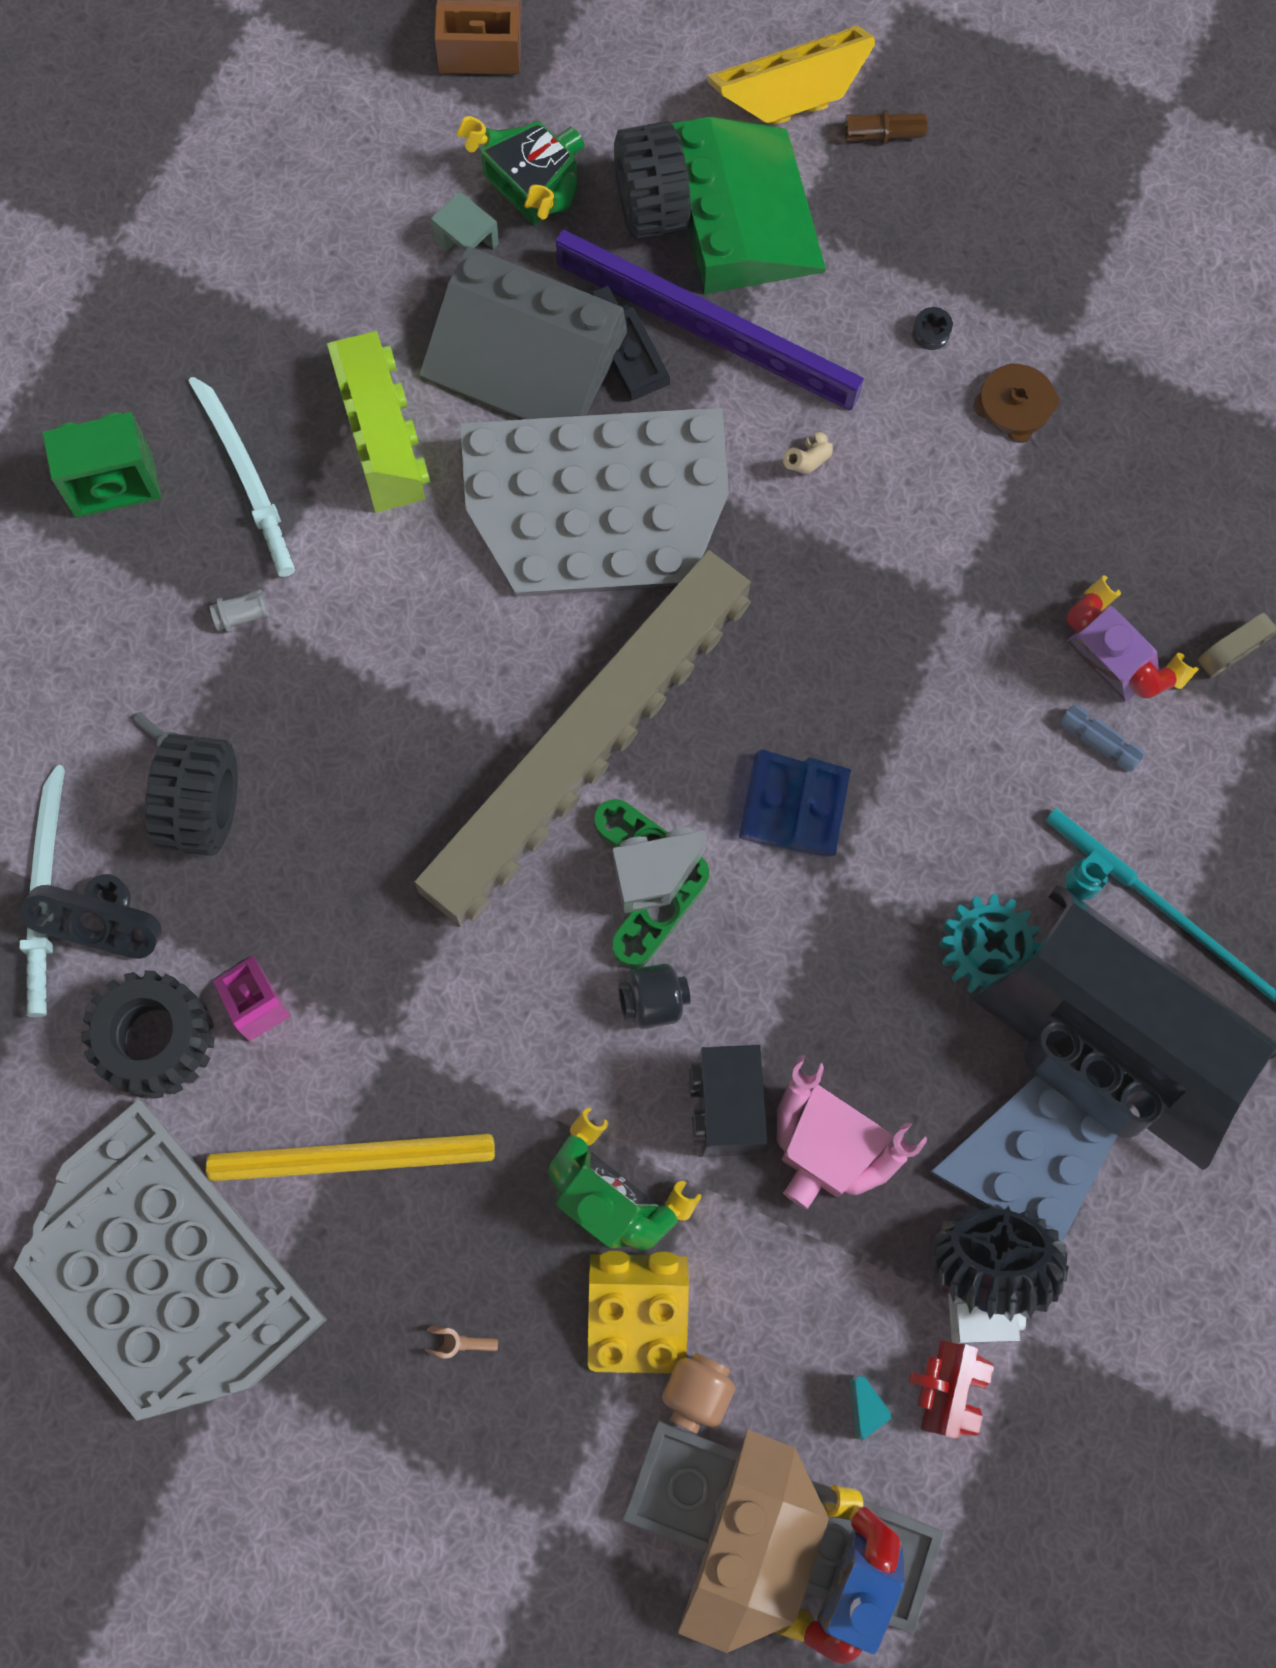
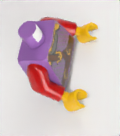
M1105 575L1100 577L1084 592L1085 595L1068 612L1067 622L1076 633L1066 643L1124 702L1134 694L1148 699L1172 687L1182 689L1199 669L1185 664L1182 661L1185 655L1182 653H1177L1166 667L1159 669L1155 648L1110 605L1121 595L1120 590L1118 589L1114 592L1106 584L1105 580L1108 577Z

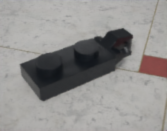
M609 286L593 292L594 296L618 305ZM626 303L621 307L624 309L627 333L613 356L612 365L631 401L670 385V376L634 307H629Z

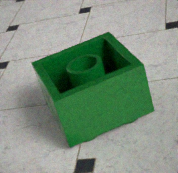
M132 412L124 414L109 413L101 419L79 424L65 423L56 429L43 431L51 479L75 518L162 499L153 454Z

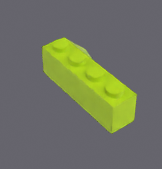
M377 331L327 343L375 513L426 500L423 484L430 483L424 458L415 459L412 446L419 445L413 420L404 421L401 409L408 408L402 383L393 384L390 372L397 371L390 345L382 347Z

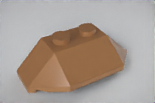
M746 1430L682 1617L678 1634L728 1653L795 1623L829 1520L796 1448L754 1431Z

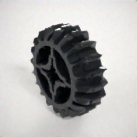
M989 1203L985 1210H979L974 1206H970L967 1214L954 1212L951 1221L942 1222L941 1229L936 1234V1240L933 1241L932 1269L934 1271V1278L938 1279L940 1283V1292L950 1294L953 1304L966 1303L970 1314L978 1310L987 1312L989 1320L994 1314L1004 1315L1011 1322L1015 1314H1021L1031 1319L1035 1310L1047 1312L1049 1305L1052 1302H1058L1059 1296L1063 1292L1069 1266L1066 1265L1068 1256L1066 1244L1059 1240L1058 1231L1047 1229L1045 1219L1033 1220L1030 1218L1028 1210L1021 1213L1013 1212L1009 1205L1003 1210L995 1209Z

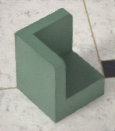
M461 192L431 218L434 242L445 251L450 249L455 243L464 251L467 246L475 248L481 241L492 249L499 244L497 221Z

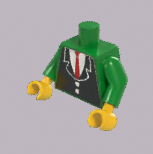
M467 116L463 118L456 135L467 138L464 145L469 152H475L477 148L482 149L483 175L534 226L542 219H546L548 214L566 212L570 209L578 186L577 160L574 155L585 146L581 135L575 128L570 126L555 137L541 122H533L525 127L495 130L486 128L475 117Z
M586 1108L571 1125V1135L568 1136L549 1167V1177L558 1190L555 1204L611 1249L631 1246L639 1250H648L659 1242L677 1224L678 1220L685 1221L690 1218L701 1199V1194L699 1193L694 1199L684 1197L681 1192L687 1183L679 1181L666 1200L665 1206H659L593 1152L588 1150V1146H591L607 1128L608 1121L604 1119L599 1126L593 1125L587 1117L591 1108Z

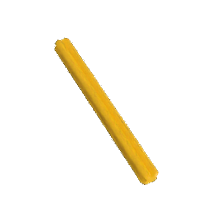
M478 1134L218 1153L207 1156L206 1174L208 1179L212 1181L485 1162L494 1159L495 1143L492 1135Z

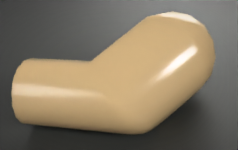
M816 432L814 433V438L808 436L805 440L807 451L797 448L788 449L783 456V464L790 470L801 474H810L831 458L833 444L828 443V437L825 433Z

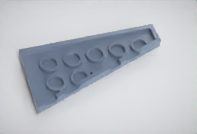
M1087 1073L1089 1081L1093 1085L1100 1087L1098 1080L1093 1075ZM1035 1076L948 1157L938 1164L930 1174L986 1207L990 1203L995 1209L1005 1210L1009 1205L1013 1212L1021 1213L1028 1210L1031 1219H1045L1047 1229L1057 1230L1059 1240L1063 1242L1117 1135L1039 1077ZM1127 1103L1129 1110H1131L1133 1105Z

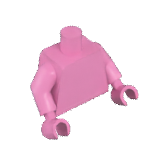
M803 1055L796 1060L792 1073L793 1080L789 1082L777 1108V1143L784 1150L781 1160L797 1171L783 1194L800 1207L808 1210L821 1188L838 1198L844 1192L857 1196L886 1183L907 1161V1157H913L922 1150L927 1142V1137L925 1136L918 1145L907 1143L904 1139V1133L911 1127L912 1123L902 1125L894 1136L818 1085L824 1070L822 1063L815 1075H805L801 1071L805 1058Z

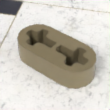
M1262 613L1213 645L1197 661L1208 675L1213 678L1271 639L1276 634V625L1266 613Z

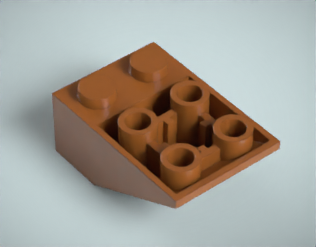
M437 0L435 46L439 73L520 74L522 0Z

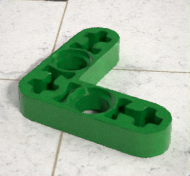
M611 799L603 802L595 813L594 822L597 835L613 848L621 847L620 843L628 839V833L617 826L611 831L607 830V819L604 817L606 814L613 817L619 812L624 814L623 824L632 832H634L636 824L642 826L635 833L634 837L662 839L666 838L668 833L630 804L620 799ZM703 857L695 865L698 868L696 877L700 881L696 883L689 880L685 885L681 886L671 901L675 911L669 921H654L649 916L648 909L634 911L625 920L613 938V954L621 966L628 969L644 967L706 888L709 880V867ZM637 919H641L648 929L660 933V935L654 938L648 932L641 945L645 953L640 955L634 952L628 957L624 955L625 944L622 940L627 938L633 941L638 936L642 926L635 924Z

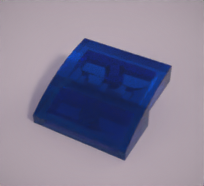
M764 749L759 750L754 756L739 838L815 855L835 856L851 769L812 757L800 761Z

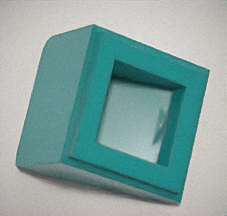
M855 1375L849 1380L855 1437L857 1440L862 1441L892 1419V1414L865 1376Z

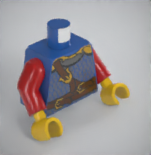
M831 1485V1489L837 1494V1504L824 1502L823 1507L828 1517L850 1520L851 1527L853 1528L852 1534L818 1613V1621H814L810 1611L800 1608L795 1623L776 1631V1633L799 1642H805V1645L835 1663L848 1664L859 1657L862 1650L874 1655L878 1651L904 1587V1556L899 1536L870 1508L863 1507V1497L860 1491L854 1488Z

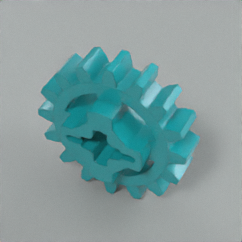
M992 894L986 905H983L981 899L975 896L969 902L970 911L960 904L953 912L958 921L948 919L944 924L943 929L951 934V936L943 937L939 942V947L950 950V954L942 960L943 966H956L957 971L951 978L954 982L961 980L963 977L969 980L967 992L972 993L979 985L985 987L1004 977L1035 955L1041 946V943L1033 942V937L1041 931V927H1029L1026 921L1031 915L1029 910L1023 911L1020 914L1014 911L1016 900L1011 898L1005 906H1000L997 894ZM985 917L996 918L1004 923L989 922ZM963 932L965 933L964 937L969 941V954L966 957L962 949ZM1016 935L1020 941L1021 955L1015 950ZM995 939L999 943L998 948L988 952L984 945L986 942ZM978 969H995L999 975L987 974Z

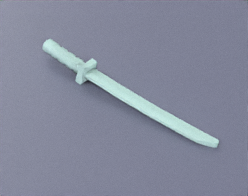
M191 377L189 383L212 421L254 508V511H251L258 529H263L265 540H267L269 551L272 553L271 556L273 562H275L278 575L286 577L293 574L295 568L290 559L289 551L286 548L285 540L282 537L281 529L278 526V522H281L275 504L271 505L252 461L214 390L195 377Z
M61 765L56 766L42 789L34 844L30 891L40 885H51L54 844L65 769ZM40 902L39 906L42 907V914L49 916L48 904ZM27 928V940H20V950L27 955L28 961L27 1016L44 1017L47 1015V1003L45 1001L47 998L45 958L47 953H53V945L47 939L48 935L35 932L30 928Z

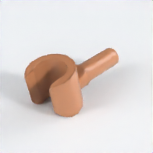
M439 1325L431 1326L427 1329V1332L444 1335V1344L440 1349H425L428 1354L447 1359L454 1356L457 1351L498 1350V1339L458 1335L453 1329Z

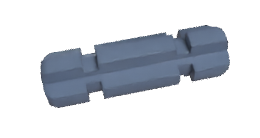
M1073 704L1062 717L1061 726L1072 734H1075L1077 731L1081 734L1079 739L1108 759L1111 756L1116 758L1117 761L1115 763L1127 772L1133 771L1143 759L1144 750L1132 741L1128 745L1123 741L1125 739L1123 735L1097 717L1093 720L1090 719L1088 711L1078 704Z

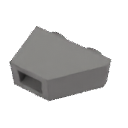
M679 828L668 832L666 838L648 841L647 837H633L620 843L621 847L613 848V865L624 913L669 905L705 852L707 842L705 830L693 832L692 828Z

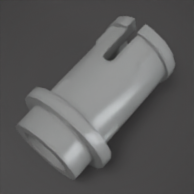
M261 589L225 601L220 597L217 598L216 604L210 605L211 615L218 631L226 629L229 633L233 631V626L270 617Z

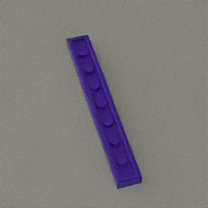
M564 229L556 239V257L559 267L601 288L609 286L613 294L849 411L850 409L853 410L860 397L864 381L863 377Z

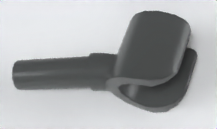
M141 712L137 713L133 718V721L157 743V750L168 734H178L171 731L164 732Z

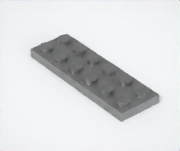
M657 1421L623 1521L705 1553L739 1451ZM811 1480L822 1505L824 1502L837 1504V1494L831 1487ZM863 1500V1507L870 1508L899 1536L901 1547H903L905 1583L888 1625L914 1635L945 1531ZM829 1517L805 1591L806 1593L825 1599L853 1531L850 1520Z

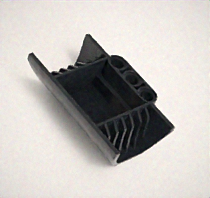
M1057 885L1048 897L1065 910L1035 955L1004 977L983 987L973 1000L1030 1042L1025 1050V1062L1037 1077L1112 1133L1123 1138H1132L1148 1129L1200 1169L1205 1170L1212 1163L1242 1102L1269 1059H1273L1276 1056V1041L1066 888ZM1046 1044L1054 1046L1058 1050L1060 1057L1053 1055L1048 1050ZM1087 1073L1093 1075L1098 1080L1100 1087L1093 1085L1089 1081ZM1127 1103L1132 1104L1138 1110L1140 1117L1135 1116L1129 1110Z

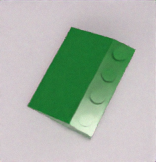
M716 117L672 123L679 135L687 166L691 199V214L687 231L703 294L825 273L826 267L787 129Z

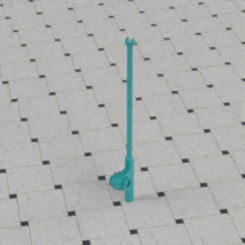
M1056 807L1045 822L1088 856L1086 859L1077 861L1067 872L1065 883L1068 891L1081 900H1091L1107 884V875L1110 874L1125 887H1132L1276 1004V990L1141 881L1135 870Z

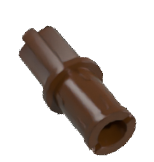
M883 109L882 113L865 115L846 114L845 116L846 142L882 140V144H887L889 138L924 137L928 129L927 116L924 113L889 115L888 110Z

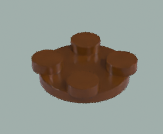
M1010 363L996 369L987 377L981 393L975 398L973 408L977 415L986 418L995 428L1007 433L1012 441L1024 443L1032 437L1033 432L1041 429L1049 421L1053 412L1058 407L1059 396L1055 392L1050 380L1042 372L1028 365Z

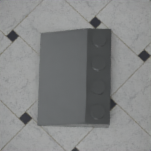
M467 246L448 283L419 376L433 384L519 420L586 416L613 362V356L627 333L624 309L621 306Z

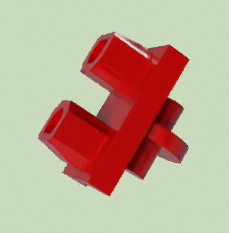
M941 1340L937 1358L928 1356L924 1375L914 1372L909 1373L908 1383L921 1386L917 1406L925 1408L921 1425L922 1430L958 1439L959 1435L977 1436L979 1434L983 1418L981 1409L966 1405L970 1385L986 1389L990 1384L994 1365L977 1355L978 1348Z

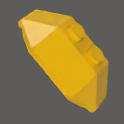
M856 25L835 34H830L719 72L708 74L707 80L722 96L764 122L771 124L784 123L790 120L793 114L805 110H823L828 107L829 102L843 98L874 48L875 37Z

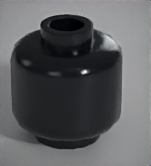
M662 963L631 969L626 975L625 982L618 985L623 1017L626 1021L632 1020L635 1026L640 1029L677 1023L682 1017L683 1005L690 1004L691 1001L686 977H678L673 967L669 964Z

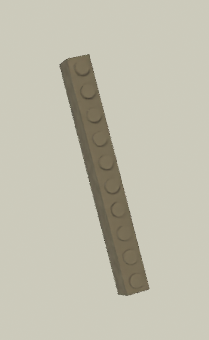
M708 550L415 880L414 883L418 893L460 927L467 919H470L472 922L478 919L490 903V899L487 896L498 884L502 887L506 886L515 877L520 869V865L517 863L528 849L535 852L543 845L550 834V830L547 827L558 815L561 818H565L570 814L580 799L577 793L587 782L591 785L595 784L603 776L609 766V763L606 761L616 748L622 752L631 744L638 733V730L635 728L645 715L651 719L658 713L667 698L664 696V693L673 683L680 686L686 681L695 667L692 661L701 651L708 654L713 650L723 635L720 629L729 619L736 622L745 613L751 602L748 599L751 581Z

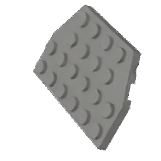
M723 408L460 423L466 512L516 596L677 586L703 557L729 495Z
M141 1099L134 1102L61 1165L55 1178L58 1181L44 1211L40 1210L33 1225L32 1237L24 1245L14 1266L16 1272L136 1421L251 1389L327 1321L316 1305Z

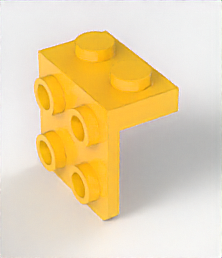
M622 1251L590 1254L588 1367L594 1372L672 1374L676 1363L682 1358H687L688 1256H677L671 1252L664 1251L656 1252L652 1255H628Z

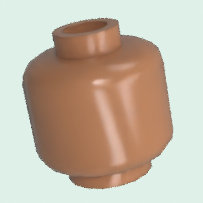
M696 1352L692 1359H680L676 1363L662 1394L663 1403L668 1408L674 1410L670 1421L696 1434L701 1425L709 1428L719 1426L735 1393V1384L728 1377L731 1370Z

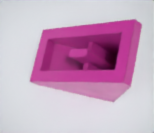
M251 956L213 980L233 1024L249 1041H252L291 1016L254 956Z

